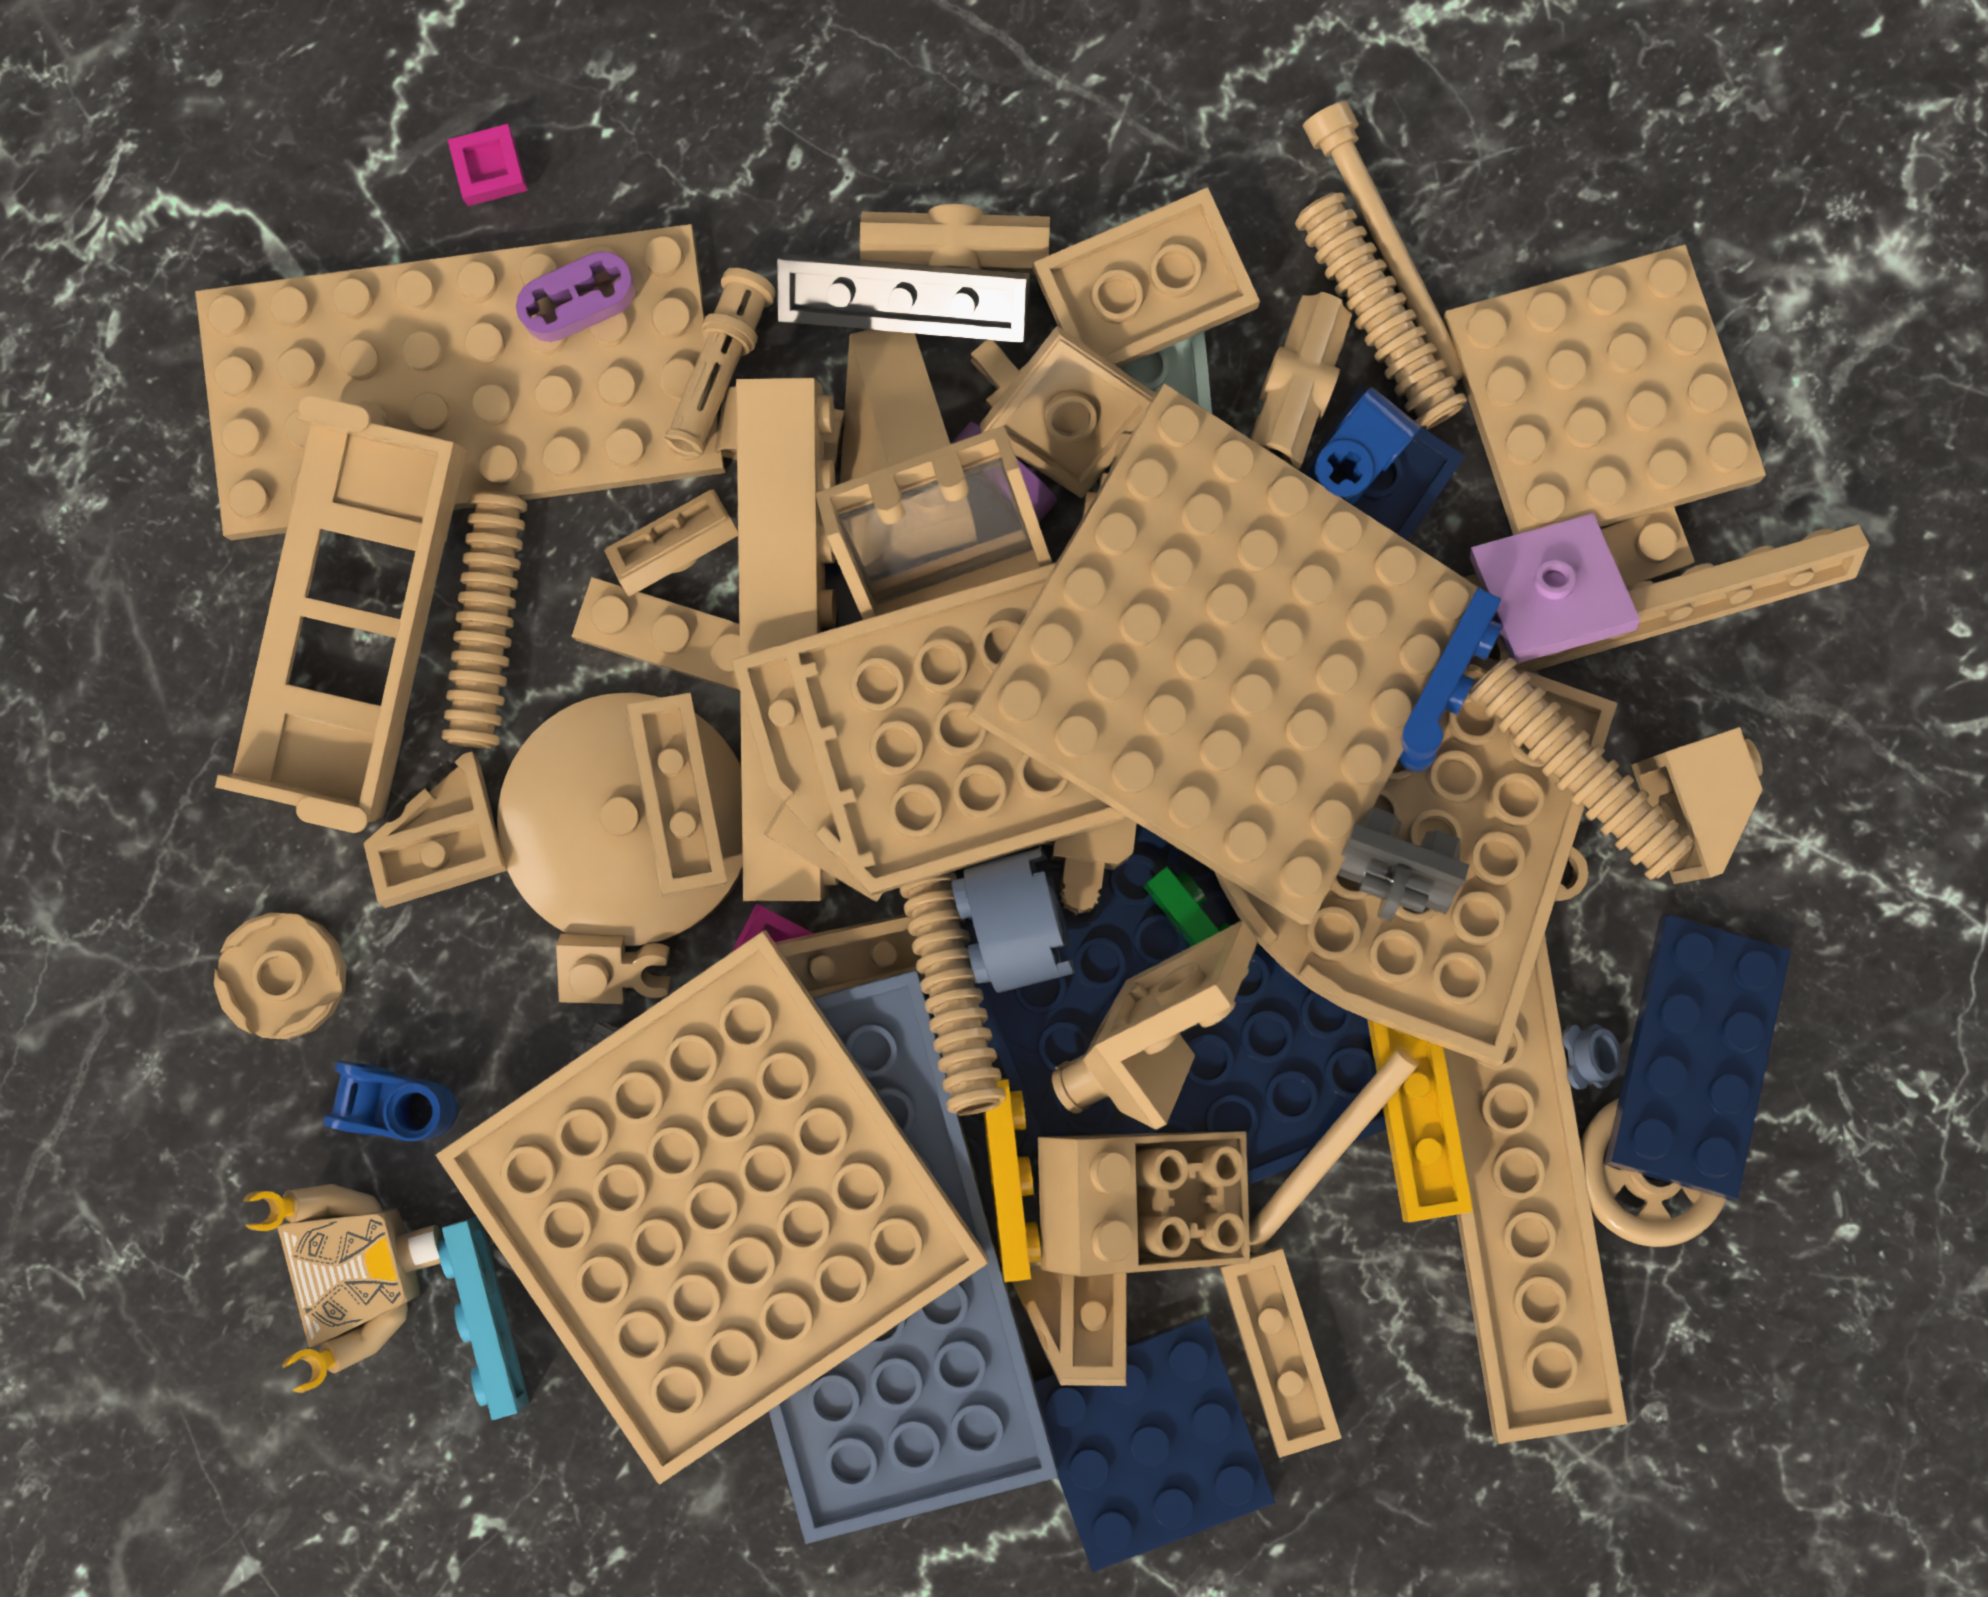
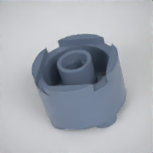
M1042 846L965 867L964 878L952 880V889L961 919L968 918L973 920L978 943L968 945L969 957L978 984L991 982L997 993L1075 973L1074 961L1061 962L1059 949L1069 947L1071 944L1053 875L1045 876L1044 871L1038 873L1035 864L1048 860Z

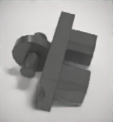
M1375 807L1370 808L1361 824H1354L1345 842L1341 855L1346 857L1337 875L1360 883L1359 891L1381 898L1377 917L1391 922L1399 905L1419 913H1423L1426 907L1446 914L1460 886L1462 887L1466 880L1470 865L1460 861V839L1439 830L1427 831L1420 846L1397 838L1402 822L1395 814Z

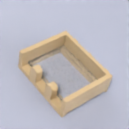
M1004 425L815 493L826 536L863 620L1052 564Z

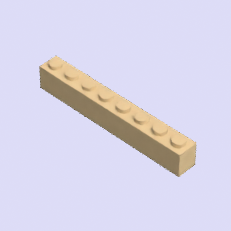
M815 378L736 379L740 657L826 631V628H835L837 603L835 590L825 589V564L835 563V554L826 536L815 495L816 492L835 486L833 460H824V434H833L834 402L832 395H823V385ZM740 692L743 901H821L829 896V885H838L839 880L763 835L781 806L782 801L768 786Z

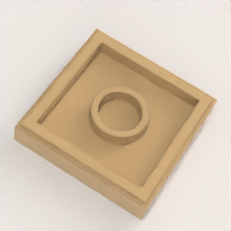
M1056 326L982 420L980 429L981 433L1004 425L1015 456L1082 499L1086 491H1089L1112 463L1120 433L1132 434L1155 392Z

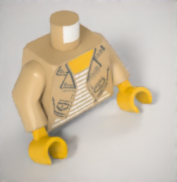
M335 1184L288 1190L284 1193L283 1198L269 1191H254L245 1196L243 1201L246 1202L265 1199L269 1203L270 1215L264 1222L245 1224V1226L256 1231H270L278 1227L308 1347L321 1344L320 1352L304 1349L291 1354L284 1360L282 1368L296 1362L298 1359L307 1361L312 1367L313 1373L310 1381L292 1389L294 1392L302 1393L316 1388L325 1379L327 1370L337 1373L376 1354L406 1321L408 1312L407 1302L420 1296V1286L416 1270L441 1264L438 1254V1243L444 1239L437 1225L405 1233L402 1218L397 1208L382 1209L374 1196ZM284 1218L289 1222V1223L280 1225V1224H282Z

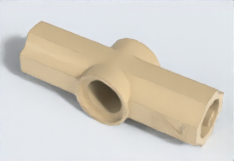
M963 204L938 205L931 208L928 213L862 212L860 222V260L1030 273V275H1035L1033 272V262L1049 256L1050 217L984 215L981 209Z
M1325 292L1312 296L1302 295L1283 347L1279 346L1259 397V400L1264 401L1250 437L1251 440L1297 470L1300 469L1316 421L1319 422L1334 390L1340 371L1339 368L1335 367V364L1342 350L1352 313L1343 306L1342 299Z

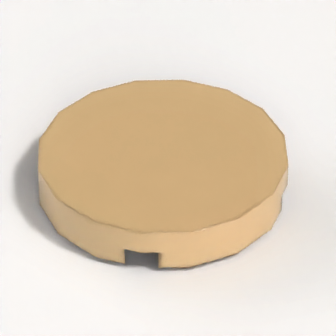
M267 913L245 921L226 938L220 951L222 955L219 959L218 969H215L214 987L221 1008L238 1028L262 1038L293 1039L315 1031L334 1014L345 992L347 966L339 943L323 925L300 914Z

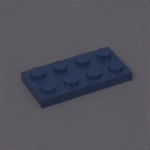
M1668 914L1659 919L1604 1164L1631 1172H1638L1644 1176L1665 1182L1676 1183L1679 1186L1727 1200L1738 1199L1789 962L1790 949Z

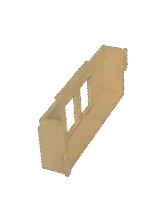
M307 395L298 404L297 419L310 424L235 765L233 773L217 776L215 787L296 806L298 817L304 822L357 833L364 830L368 822L382 820L385 817L405 728L403 726L467 449L451 441L370 423V414L361 406ZM323 530L415 551L400 619L308 598ZM304 617L396 638L381 706L289 685Z

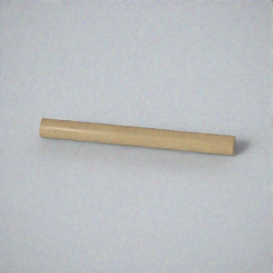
M1401 1048L1396 1049L1249 1223L1250 1252L1259 1253L1417 1068L1418 1062L1410 1053Z

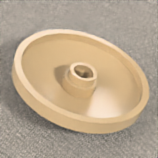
M613 693L582 700L557 712L546 720L521 746L507 771L500 793L497 817L498 839L507 871L515 887L525 901L550 924L567 934L625 935V947L645 946L651 943L667 941L695 928L713 914L731 894L743 872L741 763L726 740L699 715L695 714L727 884L665 897L661 895L626 710L627 703L660 697L640 693Z

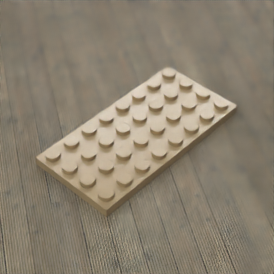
M692 224L195 291L223 536L229 540L286 533L310 424L297 419L298 404L307 395L361 406L370 414V423L451 441L467 449L454 510L473 508L469 503L470 496L477 494L479 491L509 493L519 496L522 500H532L726 473L722 450H719V453H715L719 426L718 412L700 456H689L672 449L664 441L665 433L671 426L687 382L692 375L705 344V339L702 336L705 308L695 232ZM600 251L614 253L625 261L634 277L636 290L631 304L621 313L562 340L553 342L541 341L532 336L519 319L516 309L517 297L522 288L532 280L589 254ZM606 270L600 271L595 275L597 285L579 295L582 296L590 291L599 289L604 297H609L616 293L613 283L621 278V276L611 278ZM548 296L543 297L537 301L540 311L533 315L532 318L541 316L547 324L552 323L558 319L555 309L559 305L573 300V298L559 304H554ZM710 375L706 387L701 396V399L698 403V410H700L703 400L708 391V388L711 384V381L713 379L712 375Z

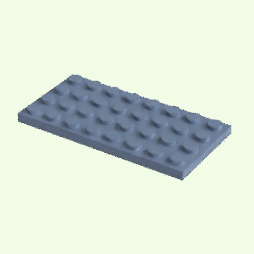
M917 969L812 998L989 1257L987 1265L768 1411L805 1544L1058 1478L1056 1459L1008 1287L1003 1280L1000 1258L960 1115L950 1113L947 1110L946 1102L952 1097L951 1093H946L942 1087V1082L947 1078V1074L941 1073L938 1069L937 1062L943 1056L942 1053H937L934 1050L933 1042L938 1036L936 1033H932L929 1027L932 1014L928 1013L925 1009L924 1003L927 1000V996L921 990L920 983L922 979Z

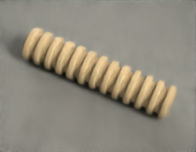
M1342 192L1329 193L1302 210L1296 219L1295 225L1298 230L1307 231L1306 244L1311 248L1316 247L1318 249L1315 259L1318 263H1326L1328 266L1325 275L1328 280L1337 281L1338 285L1335 287L1336 294L1339 297L1346 296L1348 301L1344 307L1350 313H1356L1358 318L1354 324L1357 329H1365L1368 333L1364 339L1367 346H1375L1378 351L1374 358L1378 363H1386L1388 367L1384 372L1388 380L1395 379L1398 384L1394 389L1395 393L1400 397L1405 395L1408 400L1404 405L1407 413L1415 412L1418 417L1416 422L1426 430L1431 429L1458 413L1464 407L1463 405L1467 399L1463 393H1455L1453 388L1457 382L1454 377L1446 378L1443 373L1447 367L1444 360L1436 361L1433 355L1437 351L1433 343H1425L1423 339L1427 334L1423 326L1416 327L1413 323L1417 317L1414 310H1406L1403 305L1407 301L1404 293H1395L1393 288L1397 282L1393 276H1385L1384 271L1387 265L1384 260H1376L1373 256L1377 251L1374 243H1366L1364 241L1367 234L1363 226H1355L1354 221L1357 215L1354 210L1345 209L1346 196Z
M479 491L477 494L470 496L469 502L475 507V513L469 514L467 518V523L473 526V531L465 535V543L471 546L470 552L463 554L462 560L463 563L468 565V572H463L460 577V581L466 585V590L458 594V601L464 604L463 611L456 613L455 620L461 623V630L454 632L453 640L459 643V649L451 652V660L457 662L456 670L449 671L448 679L454 682V690L447 691L446 699L452 701V707L444 711V719L450 721L449 729L442 730L441 738L453 745L491 749L493 746L500 744V737L494 735L495 726L502 725V717L496 715L497 707L504 706L505 698L499 695V688L505 687L507 684V678L501 676L502 668L509 666V658L503 656L504 649L511 647L512 640L506 636V629L513 628L514 620L508 617V612L516 607V600L510 597L512 590L518 588V580L513 578V571H518L521 562L515 558V552H519L523 548V542L517 539V535L525 530V522L519 518L520 513L527 511L528 504L519 496L513 494Z
M1512 657L1507 660L1502 659L1471 689L1472 693L1469 699L1473 703L1482 701L1487 706L1484 714L1488 718L1495 715L1501 721L1498 728L1503 733L1510 730L1516 736L1512 742L1517 747L1524 744L1530 750L1527 757L1532 762L1539 759L1545 765L1541 771L1546 776L1553 773L1560 780L1556 786L1561 791L1568 788L1574 794L1571 802L1575 806L1582 802L1589 809L1585 816L1590 821L1597 817L1604 824L1600 831L1605 836L1612 832L1619 839L1615 846L1619 850H1623L1626 847L1633 854L1629 860L1634 865L1641 862L1648 869L1644 875L1649 880L1655 877L1659 879L1692 848L1691 844L1694 839L1689 834L1682 837L1676 831L1679 824L1674 819L1667 822L1661 816L1664 809L1659 804L1652 807L1646 801L1649 794L1644 789L1637 792L1631 786L1634 779L1629 774L1623 778L1616 771L1620 765L1615 760L1608 763L1601 756L1605 750L1600 745L1593 748L1587 742L1590 735L1585 730L1578 733L1572 727L1575 720L1570 715L1564 719L1558 713L1561 706L1556 701L1549 704L1543 698L1546 691L1541 686L1534 689L1529 684L1532 677L1527 672L1520 675L1514 669L1517 662Z
M949 872L899 887L902 897L909 899L903 907L905 914L913 918L908 924V930L912 936L917 937L912 943V949L915 955L921 956V959L916 963L919 974L925 975V979L920 983L921 990L924 994H929L930 996L924 1003L925 1009L928 1013L934 1014V1018L929 1022V1027L932 1033L938 1034V1038L933 1042L934 1050L937 1053H942L943 1056L937 1062L938 1069L941 1073L947 1074V1078L942 1082V1087L946 1093H951L952 1097L946 1102L947 1110L956 1115H972L998 1107L1006 1099L1004 1089L998 1088L996 1084L1002 1079L999 1068L992 1066V1063L997 1059L995 1049L988 1047L987 1044L993 1039L990 1028L983 1026V1023L988 1020V1014L985 1008L979 1007V1003L983 1001L984 996L982 990L974 986L977 981L973 969L970 968L971 961L969 951L966 948V945L971 941L968 930L961 928L966 923V918L961 919L953 894L952 880H956L957 876L955 873Z

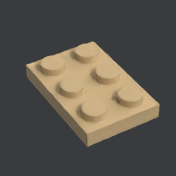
M1208 187L1033 262V272L1058 327L1118 368L1258 308L1260 303Z

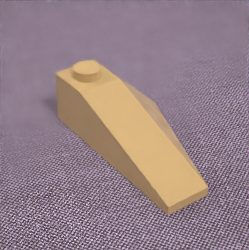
M867 329L850 334L840 484L950 445L915 333ZM939 485L903 497L905 516L897 523H882L876 508L844 518L868 575L978 543L967 496L959 501H947L943 497Z

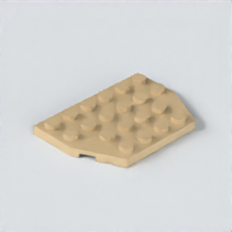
M1056 563L731 659L769 788L871 896L1126 818L1124 814L967 718Z

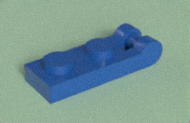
M1477 588L1404 726L1401 736V745L1404 750L1398 762L1407 771L1414 773L1423 772L1433 764L1443 738L1442 728L1439 723L1445 711L1447 710L1458 715L1475 680L1465 676V673L1474 656L1485 661L1487 660L1504 627L1493 621L1502 599L1480 588Z

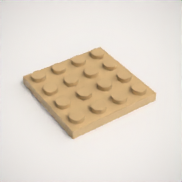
M1685 244L1445 312L1442 320L1453 340L1462 365L1463 376L1461 379L1513 535L1594 513L1599 527L1760 483L1766 476Z

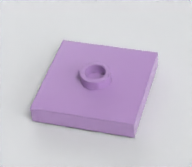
M1594 513L1471 547L1470 561L1482 590L1502 599L1494 620L1504 626L1500 635L1509 657H1512L1517 664L1632 632L1638 628L1639 615Z

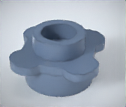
M1598 1024L1589 1025L1587 1030H1581L1577 1025H1570L1565 1028L1562 1040L1568 1068L1567 1077L1570 1084L1575 1089H1584L1588 1083H1594L1597 1088L1607 1087L1611 1079L1618 1075L1622 1062L1621 1049L1614 1034Z

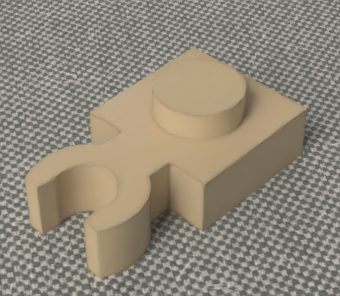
M560 934L556 944L559 1002L623 1004L627 988H634L639 994L648 998H661L668 995L671 976H654L646 970V967L651 965L667 966L670 947L664 944L651 943L641 947L637 952H625V935Z

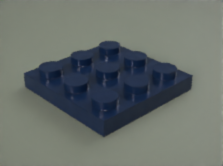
M1205 1314L1128 1342L1126 1386L1060 1385L1054 1371L1033 1378L1058 1467V1479L1092 1572L1276 1503Z

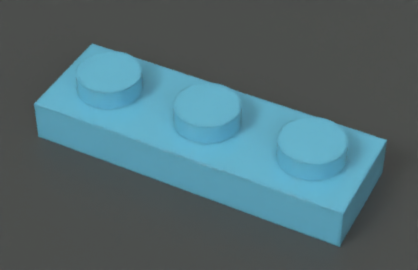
M476 1216L443 1227L442 1231L445 1240L439 1241L438 1254L445 1276L448 1279L455 1278L461 1303L455 1305L454 1309L457 1329L463 1342L471 1341L477 1362V1367L471 1369V1381L475 1397L480 1406L488 1405L491 1420H496L517 1414L530 1402L493 1260L489 1253L490 1249L484 1226Z

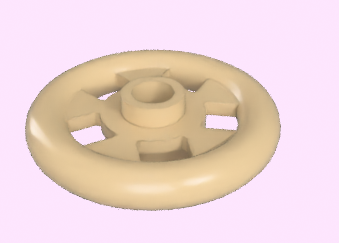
M1619 1098L1613 1100L1594 1116L1580 1142L1592 1213L1607 1229L1617 1236L1643 1246L1668 1247L1695 1238L1717 1218L1726 1199L1682 1187L1676 1183H1669L1658 1179L1651 1181L1641 1173L1624 1169L1618 1170L1603 1164L1604 1153L1610 1140ZM1624 1184L1633 1195L1645 1201V1204L1636 1216L1623 1209L1614 1199ZM1682 1188L1693 1205L1681 1215L1671 1218L1662 1205V1200L1673 1197Z

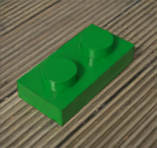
M1166 867L1143 886L1191 947L1231 927L1225 921L1218 927L1213 924L1200 908L1208 899L1184 870L1175 876Z

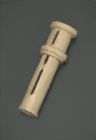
M729 268L724 271L721 278V286L724 289L715 312L705 316L702 324V336L705 339V344L692 375L687 382L671 426L665 433V443L672 449L685 455L700 456L703 452L705 440L724 400L741 356H745L754 350L758 339L755 329L765 307L773 304L776 297V290L767 279L747 269ZM739 306H741V311L739 315H737ZM710 375H712L713 379L703 400L700 410H698V403L701 399Z

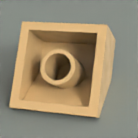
M1740 727L1631 765L1640 791L1644 789L1649 794L1646 801L1652 807L1659 804L1664 809L1661 816L1667 822L1674 819L1679 824L1676 831L1682 837L1689 834L1694 839L1691 844L1692 848L1669 869L1674 884L1711 878L1723 874L1763 790L1758 778L1763 772L1759 752L1750 739H1744Z

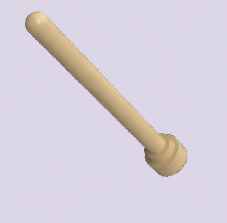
M1347 101L1332 104L1306 120L1303 128L1314 149H1321L1325 157H1333L1391 276L1397 282L1396 286L1399 292L1404 293L1407 298L1405 304L1408 310H1414L1417 315L1414 320L1416 326H1423L1427 332L1423 338L1425 343H1433L1437 348L1433 356L1436 361L1444 360L1447 365L1443 371L1446 378L1452 376L1458 381L1463 376V370L1453 340L1354 144L1359 139L1355 132L1359 124Z

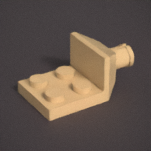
M1244 920L1126 980L1101 1022L1086 1054L1072 1061H1065L1055 1067L1056 1070L1052 1073V1083L1056 1095L1067 1110L1078 1114L1087 1110L1090 1105L1110 1097L1120 1112L1154 1129L1167 1125L1195 1057V1054L1179 1033L1197 1023H1200L1202 1027H1209L1225 1018L1234 1009L1236 1004L1234 1000L1241 982L1249 972L1247 967L1258 940Z

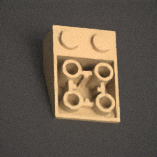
M1245 1131L1038 1137L1041 1270L1082 1277L1250 1263L1247 1144Z

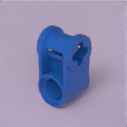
M1371 387L1335 431L1336 434L1321 450L1307 476L1324 486L1330 493L1354 505L1381 471L1385 472L1422 426ZM1338 469L1346 472L1348 477L1337 485L1329 477Z
M338 1060L335 1071L340 1074L334 1106L332 1113L324 1116L323 1125L346 1132L374 1136L381 1135L404 1141L433 1139L445 1134L454 1125L457 1118L458 1104L449 1088L438 1082L396 1074L393 1070L374 1065ZM419 1093L428 1098L433 1108L432 1118L424 1128L418 1127L412 1121L409 1114L412 1099Z

